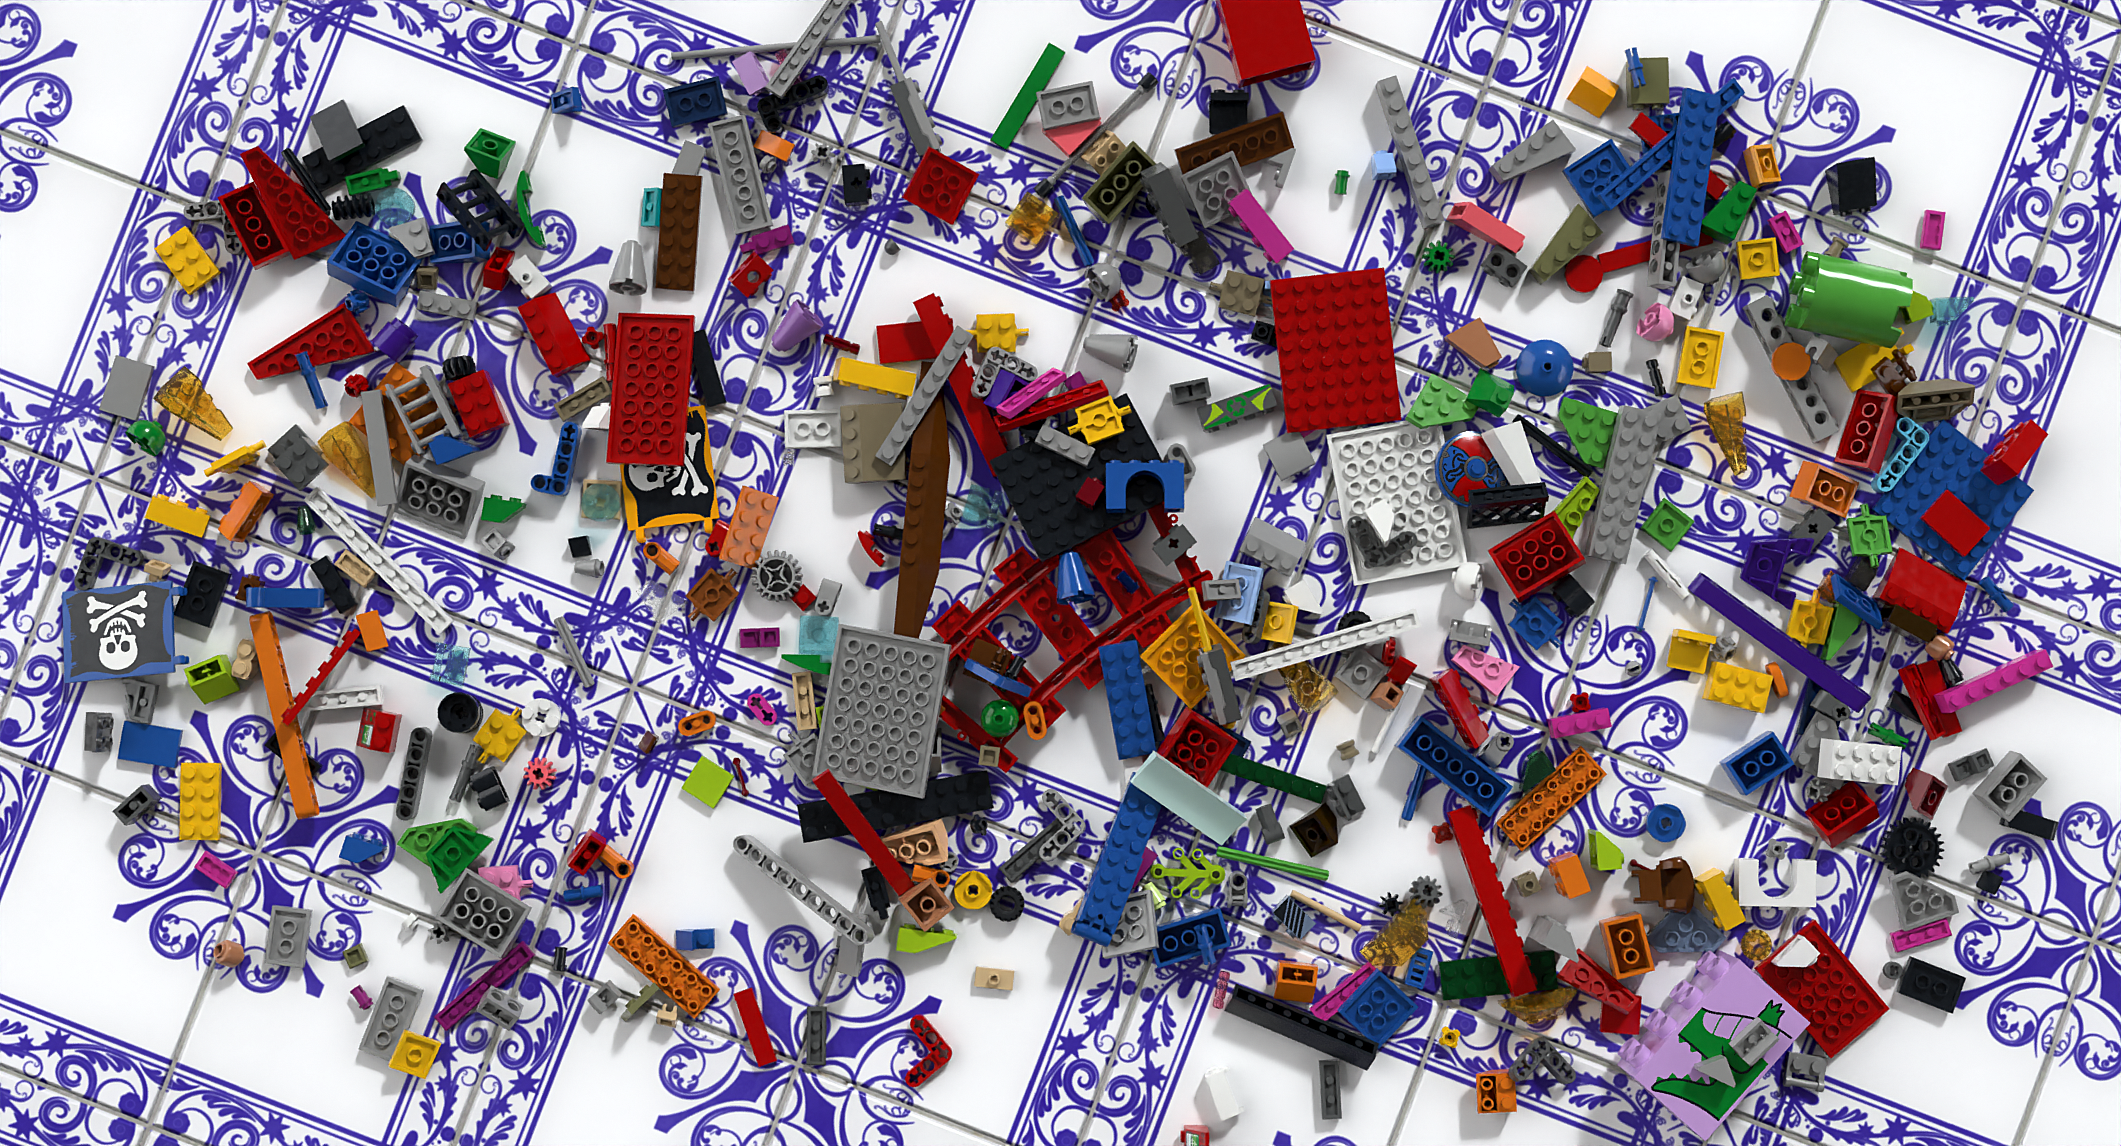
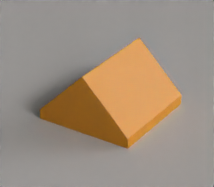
M1586 66L1566 99L1599 119L1614 98L1619 85Z
M1772 144L1753 145L1743 151L1752 187L1756 188L1782 181Z

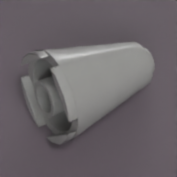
M627 240V242L622 244L609 281V289L613 292L624 295V291L630 292V295L635 296L645 294L647 291L642 246L635 240Z
M1090 334L1089 337H1085L1083 348H1085L1086 353L1128 373L1130 371L1127 369L1128 366H1133L1138 345L1134 344L1135 339L1138 340L1137 335Z

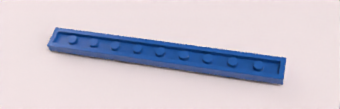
M1735 78L1730 79L1714 93V95L1720 96L1718 116L1745 94ZM1677 126L1597 195V198L1607 211L1616 207L1673 157Z

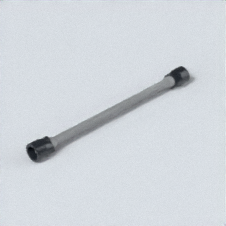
M1147 72L1137 83L1138 87L1134 93L1108 117L1107 121L1105 120L1095 133L1052 176L1043 179L1033 190L1042 199H1045L1054 189L1053 185L1056 183V180L1082 156L1083 152L1085 153L1095 140L1140 95L1152 90L1159 83L1158 80L1151 73Z

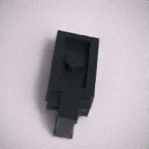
M877 866L861 870L871 908H873V911L879 912L881 920L887 919L889 917L887 908L891 906L883 874Z

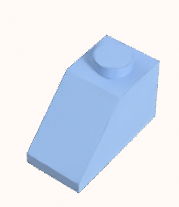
M1381 150L1376 151V154L1372 155V180L1392 179L1396 174L1393 153Z

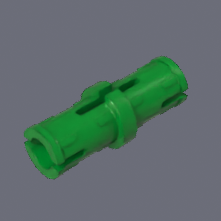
M1874 722L1870 724L1869 727L1873 729L1868 728V734L1882 739V742L1886 744L1890 743L1894 746L1902 747V750L1906 748L1907 745L1902 743L1908 744V738H1904L1894 733V730L1885 729Z

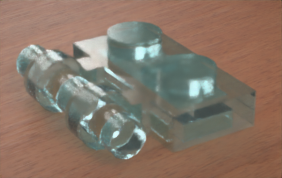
M971 484L962 522L980 526L982 519L987 520L986 528L993 529L995 522L998 520L997 512L999 505H1002L1003 500H1001L1003 492L995 490L994 497H989V488ZM986 502L992 503L989 514L984 513Z

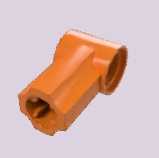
M649 542L643 548L645 557L652 560L669 575L681 563L657 542ZM651 545L656 546L658 549L655 556H651L648 552Z
M608 844L597 857L619 878H627L634 872V864L626 860ZM622 864L628 866L629 871L627 874H623L620 871Z
M915 864L911 881L921 883L932 878L939 888H943L950 881V873L943 869ZM939 873L946 875L947 881L945 883L937 881L936 876Z

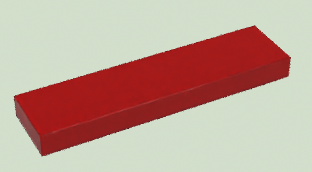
M1932 659L1916 665L1947 732L1942 737L1945 738L1962 732L1956 712L1941 713L1935 700V694L1947 690L1938 662Z
M1912 663L1899 669V675L1930 741L1947 734L1915 664Z
M750 987L734 993L733 995L758 1066L761 1067L777 1061L778 1059L753 988Z

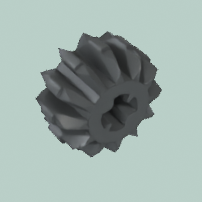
M1420 876L1417 878V881L1414 880L1411 883L1413 887L1409 889V892L1414 894L1410 899L1417 900L1415 902L1416 906L1421 903L1422 909H1425L1427 905L1432 908L1434 903L1438 904L1440 902L1438 897H1441L1443 893L1438 891L1441 885H1435L1436 879L1430 881L1429 876H1426L1424 879ZM1423 890H1424V891L1427 890V891L1429 892V894L1426 893V894L1424 895Z

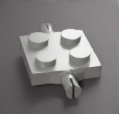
M793 731L788 736L794 745L783 756L804 786H807L816 777L812 776L819 738L816 733H813L809 737L800 740L795 731Z

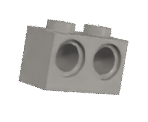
M491 985L481 997L476 1011L509 1031L519 1019L524 1005Z

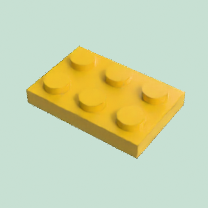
M186 226L154 248L189 295H192L221 273Z
M1692 326L1685 327L1676 383L1708 389L1716 388L1725 332Z

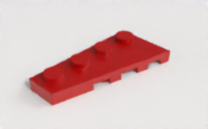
M1578 948L1576 950L1579 958L1578 963L1569 959L1556 977L1627 1015L1639 998Z

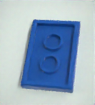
M1838 574L1830 577L1835 600L1879 630L1883 626L1878 603Z
M124 721L117 759L177 768L183 730Z

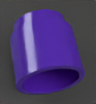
M395 317L392 322L388 321L372 339V343L392 360L400 363L416 344L414 341L418 335L404 322Z

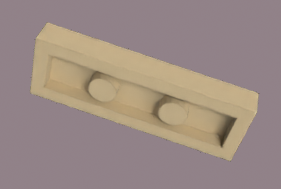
M812 671L792 673L798 731L817 729Z

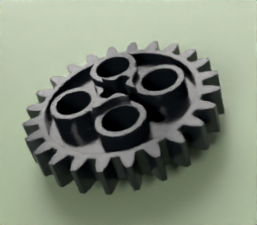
M1903 817V823L1900 820H1896L1897 826L1890 824L1891 831L1884 830L1887 838L1881 837L1885 844L1879 845V847L1884 848L1885 851L1881 852L1880 855L1886 856L1883 863H1890L1887 869H1894L1893 874L1897 875L1907 871L1921 878V874L1928 877L1927 871L1935 872L1933 865L1940 866L1937 859H1943V857L1939 855V852H1944L1945 850L1939 848V845H1942L1944 841H1938L1941 834L1934 833L1937 828H1930V822L1924 823V819L1919 818L1916 820V817H1911L1909 821L1908 818ZM1911 830L1912 837L1908 840L1906 833ZM1924 841L1928 842V848L1926 850H1923L1922 844ZM1910 845H1912V847L1914 848L1913 852L1911 851L1912 849L1909 848ZM1898 846H1900L1902 849V852L1899 856H1897L1895 853V850ZM1914 857H1917L1918 863L1916 866L1912 865V859Z

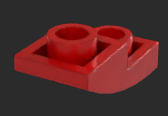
M859 531L857 534L863 548L870 558L879 567H882L886 562L882 559L884 555L877 549L871 550L876 544L873 541L875 537L868 531L864 533Z

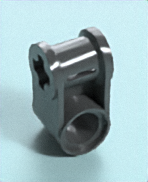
M1821 689L1810 704L1811 708L1834 721H1844L1850 716V709L1847 705ZM1836 709H1841L1842 716H1837L1838 712Z

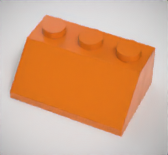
M252 481L243 485L240 490V496L230 505L231 510L219 522L218 530L230 541L244 542L274 496L273 493Z

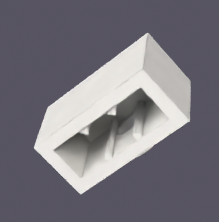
M526 255L522 256L507 269L511 273L509 278L515 284L519 283L523 289L520 291L527 299L541 297L553 287Z
M1685 276L1678 278L1676 287H1674L1667 305L1674 318L1683 322L1694 318L1697 308H1695L1696 303L1702 299L1704 294L1702 290L1704 284Z

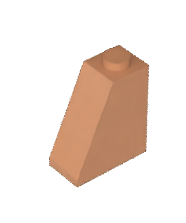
M1480 317L1444 337L1447 343L1482 369L1486 366L1491 369L1498 365V360L1502 358Z

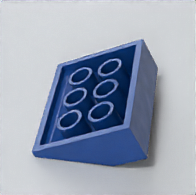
M356 221L327 260V274L397 307L407 293L416 275V270L424 258L417 260L400 241Z

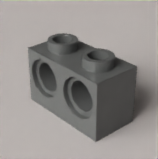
M1498 244L1493 247L1480 265L1486 274L1499 278V283L1511 288L1517 283L1528 267ZM1491 258H1497L1500 262V265L1493 266L1491 263ZM1507 269H1513L1515 271L1514 278H1511L1507 275Z
M1208 377L1169 386L1173 406L1211 398Z

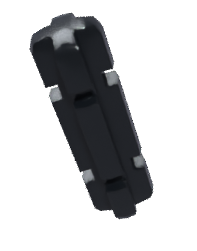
M1657 359L1648 360L1646 364L1647 368L1650 369L1649 375L1652 386L1655 387V396L1665 395L1666 390L1665 386L1662 385L1664 382L1660 369H1658Z

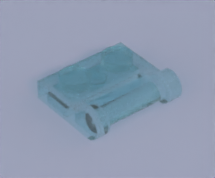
M436 642L435 648H437L433 672L430 674L429 680L464 686L471 648ZM449 650L445 674L441 676L444 651Z

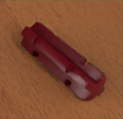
M830 334L824 336L823 343L826 345H833L835 348L846 352L850 351V353L858 355L860 351L859 344H851L850 341L838 337L834 338Z

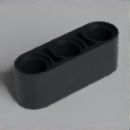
M2020 810L2010 822L2001 817L1999 824L2054 841L2059 822Z

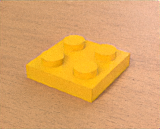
M1776 237L1736 242L1740 280L1780 275Z
M1269 601L1261 639L1291 644L1299 606Z
M404 1029L388 1066L426 1079L441 1046V1042Z

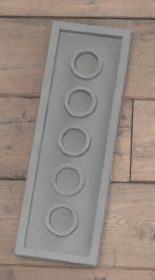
M746 115L708 123L735 234L740 235L772 227L773 223Z

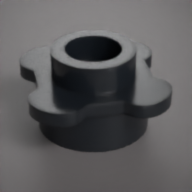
M978 814L974 815V819L970 822L972 832L975 834L981 833L982 836L986 835L988 827L986 818H981Z

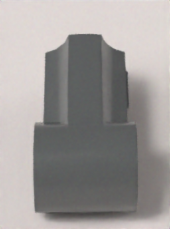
M1271 803L1255 809L1262 826L1261 831L1266 844L1269 845L1285 839L1282 827L1276 819Z

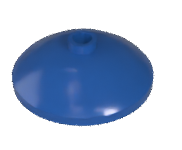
M1544 339L1530 343L1520 352L1516 361V375L1519 383L1526 391L1536 396L1549 397L1560 393L1568 386L1573 376L1574 367L1570 353L1564 346L1552 340ZM1545 363L1550 365L1549 370L1544 368Z

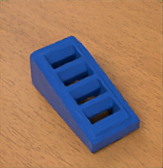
M1414 946L1403 983L1423 989L1433 951ZM1417 952L1427 955V958L1418 957ZM1415 960L1425 963L1424 967L1414 964ZM1413 968L1422 970V973L1419 974L1413 972L1412 970ZM1411 975L1420 978L1419 982L1410 979Z

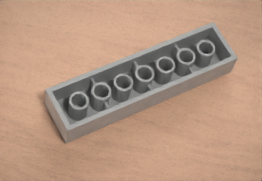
M1626 405L1619 406L1584 555L1626 564L1660 424L1661 413Z

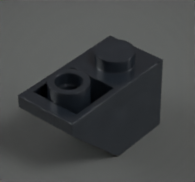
M1040 419L1028 425L1020 426L1018 431L1022 432L1020 436L1030 441L1033 438L1036 439L1047 419Z

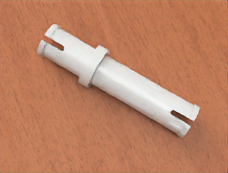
M1653 549L1643 556L1667 583L1666 586L1668 588L1671 587L1681 600L1691 593L1680 581V577L1676 576Z

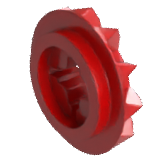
M1388 636V639H1385L1382 650V662H1384V666L1389 667L1394 659L1396 640L1392 636Z

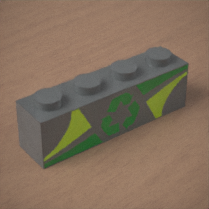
M1267 384L1199 407L1196 411L1203 431L1208 430L1209 433L1220 430L1219 426L1226 424L1227 427L1238 424L1237 420L1244 418L1247 421L1256 418L1255 414L1263 412V415L1274 411L1273 408L1277 406V402L1271 385Z

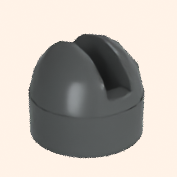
M892 238L885 243L884 249L889 255H894L901 250Z

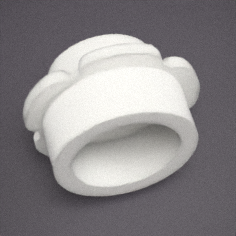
M411 913L401 924L406 928L405 931L408 928L412 931L419 923L417 920L418 915L415 916Z

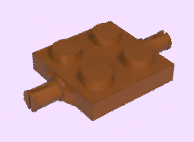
M710 568L685 595L695 607L688 615L693 622L700 613L708 616L715 622L740 593L730 582L737 572L731 568L723 576L718 574L713 568Z

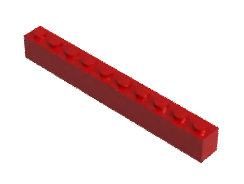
M932 293L914 301L913 304L938 356L953 332L949 327L952 322L948 313L943 314L941 309L944 305L940 296L936 297ZM964 351L948 376V380L993 477H996L989 461L1006 453L1005 447L1008 446L1004 435L1000 436L997 431L998 428L994 418L992 419L989 413L992 409L984 404L983 398H975L971 393V386L974 382L973 377L976 374L972 365L967 366L965 359H968ZM981 385L977 387L979 389L978 392L982 393L983 390Z
M1467 805L1446 812L1511 996L1517 997L1537 990L1535 986L1538 984L1534 973L1531 974L1528 967L1531 966L1529 957L1524 955L1522 950L1524 947L1521 936H1517L1515 930L1518 929L1517 923L1514 918H1511L1509 913L1511 906L1502 894V892H1505L1502 882L1498 881L1496 877L1498 873L1497 867L1494 862L1491 863L1489 857L1491 850L1488 844L1485 845L1482 838L1485 837L1483 828L1478 826L1476 821L1478 814L1475 807L1472 808L1471 805Z

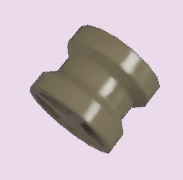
M1354 739L1336 746L1337 750L1341 752L1342 761L1359 754V751L1355 749Z

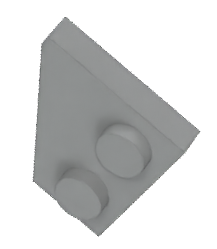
M424 217L389 228V231L417 260L435 254L427 221Z

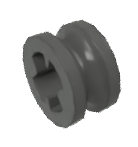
M1887 962L1883 966V974L1887 978L1898 979L1903 973L1902 966L1897 962ZM1890 966H1896V974H1890Z

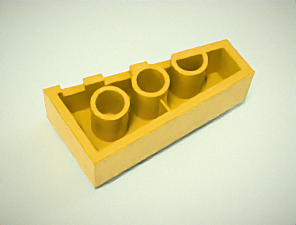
M840 357L836 359L832 381L845 387H850V385L856 386L859 390L863 391L875 390L880 395L895 394V398L906 400V397H912L917 374Z

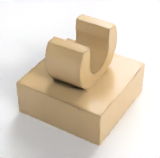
M152 559L145 564L144 572L150 573L149 581L157 582L158 579L161 580L163 576L170 572L172 565Z
M664 1004L662 1010L658 1009L656 1016L657 1024L676 1028L678 1022L677 1006H674L673 1011L668 1012L666 1011L667 1004Z

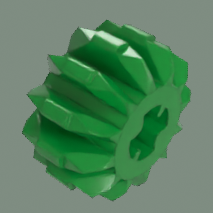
M1438 240L1436 246L1431 242L1429 243V248H1424L1423 251L1426 254L1422 255L1421 258L1427 260L1423 264L1424 266L1430 265L1428 271L1431 272L1435 268L1436 274H1439L1441 269L1446 272L1448 270L1447 266L1451 267L1453 265L1450 260L1454 259L1455 255L1449 254L1453 251V248L1446 249L1448 243L1445 242L1441 246V242ZM1436 254H1437V255H1440V254H1441V256H1442V258H1441L1440 260H1439V259H1436V260H1435L1434 257H1435Z

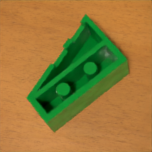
M1742 181L1736 183L1704 216L1700 232L1726 245L1735 240L1757 188Z

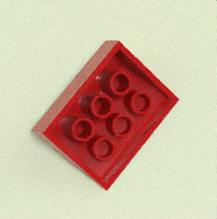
M1555 511L1487 550L1519 603L1586 564L1584 556Z
M1899 547L1872 598L1884 605L1897 604L1937 625V633L1948 634L1958 615L1968 583Z
M1449 668L1429 680L1466 747L1476 749L1489 737L1487 733L1489 728L1484 720L1481 722L1478 716L1480 711L1476 704L1472 705L1469 697L1471 695L1468 689L1462 687L1459 682L1462 679L1458 671H1453L1452 668Z
M1186 707L1157 750V753L1208 788L1238 741L1202 715Z

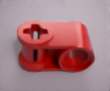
M720 519L715 524L705 545L707 553L714 558L720 556L730 525ZM716 543H717V546H718L719 550H718V551H717V550H714V551L712 552V549L710 548V546H711V545L715 546Z

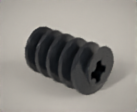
M362 193L359 199L353 194L352 200H349L348 196L345 195L344 201L341 200L340 196H337V201H332L331 204L336 221H340L341 218L348 220L349 217L355 219L357 216L358 218H363L364 215L366 217H371L372 214L375 216V203L371 193H367L366 199Z

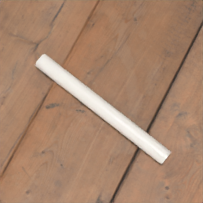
M1405 683L1402 685L1400 690L1404 693L1396 708L1390 710L1371 749L1372 752L1379 753L1411 686L1410 684Z

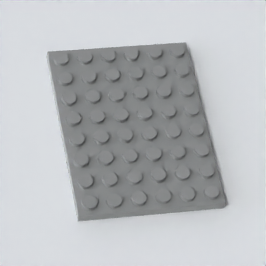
M839 624L812 776L817 777L829 769L837 781L925 798L951 645Z

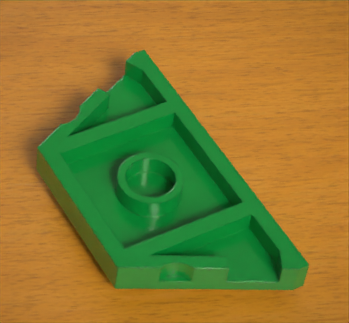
M455 825L452 826L426 853L428 862L432 867L433 877H435L439 887V893H443L495 839Z

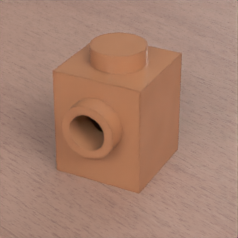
M1391 682L1378 683L1370 700L1384 710L1394 709L1404 692Z

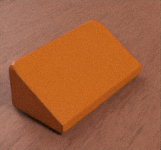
M378 610L356 615L367 652L389 646Z

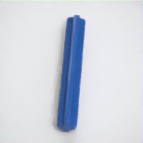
M1064 196L1056 197L1054 202L1084 265H1092L1094 263L1093 257Z
M1419 764L1401 816L1402 819L1407 821L1412 820L1427 770Z

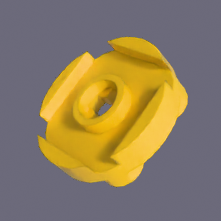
M976 870L963 873L957 879L954 887L957 902L967 909H980L990 901L993 891L990 879L984 873ZM970 885L978 887L977 895L974 893L970 895L968 893Z

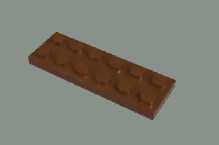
M1281 111L1176 148L1174 152L1183 175L1230 151L1234 152L1239 166L1243 167L1294 148L1284 113Z
M663 174L655 288L695 291L703 176Z

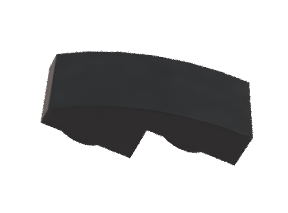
M1256 320L1251 339L1277 348L1274 325Z

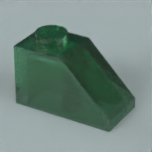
M1534 750L1527 755L1528 759L1523 763L1519 785L1521 791H1527L1556 771L1544 751L1539 750L1537 752V750Z

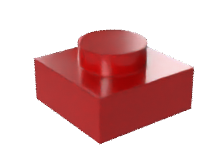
M804 584L799 588L798 592L793 594V597H790L802 611H805L817 599Z

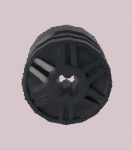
M454 692L447 695L438 706V719L446 730L454 733H469L481 724L483 720V707L476 697L462 692ZM463 710L466 712V716H462L461 719V715H458V712Z

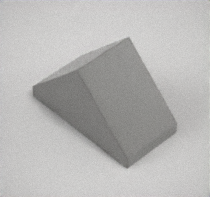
M1721 1054L1695 1063L1693 1066L1696 1070L1733 1088L1736 1085L1727 1058Z

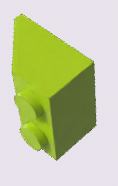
M1588 829L1591 868L1598 871L1622 869V864H1624L1623 852L1601 832Z

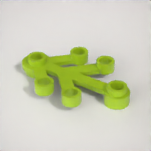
M1179 847L1173 850V857L1180 860L1187 869L1165 868L1159 863L1154 864L1150 869L1151 876L1158 880L1164 876L1186 877L1178 886L1172 887L1171 895L1174 898L1181 897L1183 891L1197 878L1205 879L1198 887H1193L1190 890V895L1194 899L1200 898L1202 892L1212 883L1219 884L1225 879L1223 867L1212 865L1199 848L1192 851V857L1195 860H1199L1206 870H1198L1185 856L1183 849ZM1176 850L1182 851V855L1180 857L1175 856ZM1195 851L1201 852L1199 858L1194 857ZM1157 868L1162 870L1161 875L1155 874ZM1214 871L1219 872L1220 875L1218 878H1214L1212 876V873ZM1176 888L1180 890V894L1177 896L1173 894V890ZM1193 890H1199V895L1193 896Z

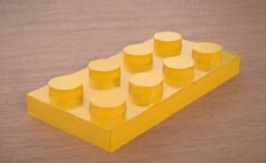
M181 763L179 840H220L222 763Z

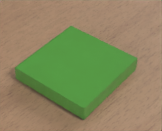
M1663 498L1640 529L1671 552L1695 521L1667 499Z

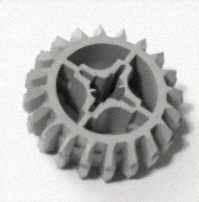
M778 550L774 551V556L768 551V558L766 559L764 555H761L760 557L763 562L761 563L756 560L755 563L759 567H752L753 571H757V575H751V578H757V581L752 582V585H759L755 590L756 592L763 590L762 598L769 594L768 601H771L773 596H775L776 602H779L780 596L785 601L787 600V593L790 597L794 596L791 592L792 589L796 592L799 591L795 584L802 585L801 581H797V577H803V574H797V571L801 570L802 567L794 566L799 561L796 559L791 562L792 554L785 558L786 551H782L781 556H779ZM774 560L783 561L776 569L767 566L769 562ZM788 565L792 571L791 582L785 577ZM763 570L769 575L766 587L762 581ZM770 571L776 573L780 571L779 575L784 581L779 579L774 581V575ZM777 583L787 586L785 590L780 592L770 591Z

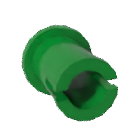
M1337 170V174H1335V194L1347 195V181L1350 178V175H1348L1349 171Z

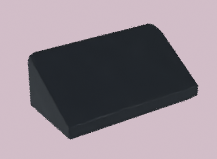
M1894 690L1885 707L1918 725H1923L1911 698Z

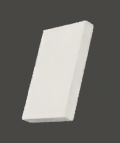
M840 409L784 410L785 449L843 448Z

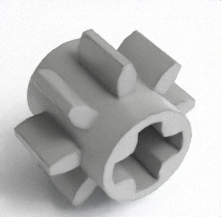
M825 141L823 145L816 143V150L811 151L813 155H816L813 159L814 162L819 160L821 166L826 162L831 164V157L836 156L830 152L833 150V146L827 147ZM820 151L826 152L827 156H822Z
M1725 637L1717 638L1712 648L1714 656L1718 660L1721 657L1724 660L1731 659L1736 653L1735 649H1737L1734 640L1731 637L1728 639Z
M1823 778L1811 780V786L1806 787L1808 797L1813 799L1814 803L1825 802L1828 800L1827 796L1832 794L1830 792V784L1824 782Z
M436 921L433 922L434 928L428 930L432 935L430 940L436 939L437 944H440L442 939L448 942L449 938L447 936L454 934V932L450 931V927L441 921L440 924ZM441 928V931H443L444 934L441 935V933L438 932V929Z

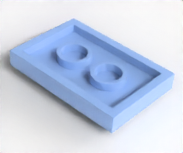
M1226 561L1222 580L1239 579L1241 598L1237 600H1218L1214 617L1252 625L1264 569Z

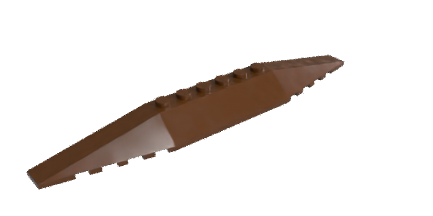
M921 362L919 385L934 362ZM943 386L913 432L899 567L894 634L918 639L939 575L945 518L944 511L946 508L950 468Z

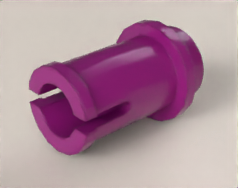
M361 985L350 991L359 1003L360 1009L366 1010L374 1004L372 1002L373 999L368 997Z

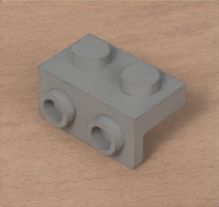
M1756 1017L1728 1044L1749 1066H1753L1779 1041V1038L1771 1032L1759 1017Z

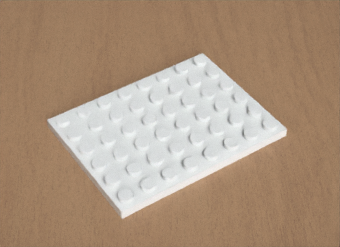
M1406 420L1326 435L1354 586L1460 567L1462 564L1467 563L1457 505L1444 496L1435 478V460L1440 448L1445 443L1442 426L1436 425L1426 429H1419ZM1385 499L1396 510L1390 540L1403 532L1411 531L1417 536V543L1411 549L1384 564L1371 567L1364 560L1347 529V521L1354 516L1361 517L1377 545H1382L1383 543L1365 517L1364 510ZM1352 520L1351 528H1356L1358 531L1355 534L1356 538L1360 534L1366 533L1365 529L1360 531L1358 526L1361 523L1359 521ZM1405 535V540L1399 542V539H1396V542L1400 545L1401 550H1403L1402 545L1405 543L1411 545L1413 538L1412 536L1408 537ZM1367 536L1361 537L1360 545L1368 547L1370 539ZM1389 544L1386 547L1388 554L1393 555L1396 553L1397 548L1394 544ZM1373 546L1371 549L1365 550L1364 552L1365 554L1370 552L1372 558L1369 559L1370 562H1375L1377 564V559L1379 558V555L1373 554L1372 550H1375V547Z

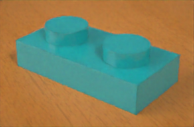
M644 188L641 226L660 227L662 188Z

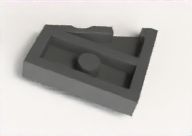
M122 678V684H125L127 691L125 698L129 706L130 719L151 723L160 685Z

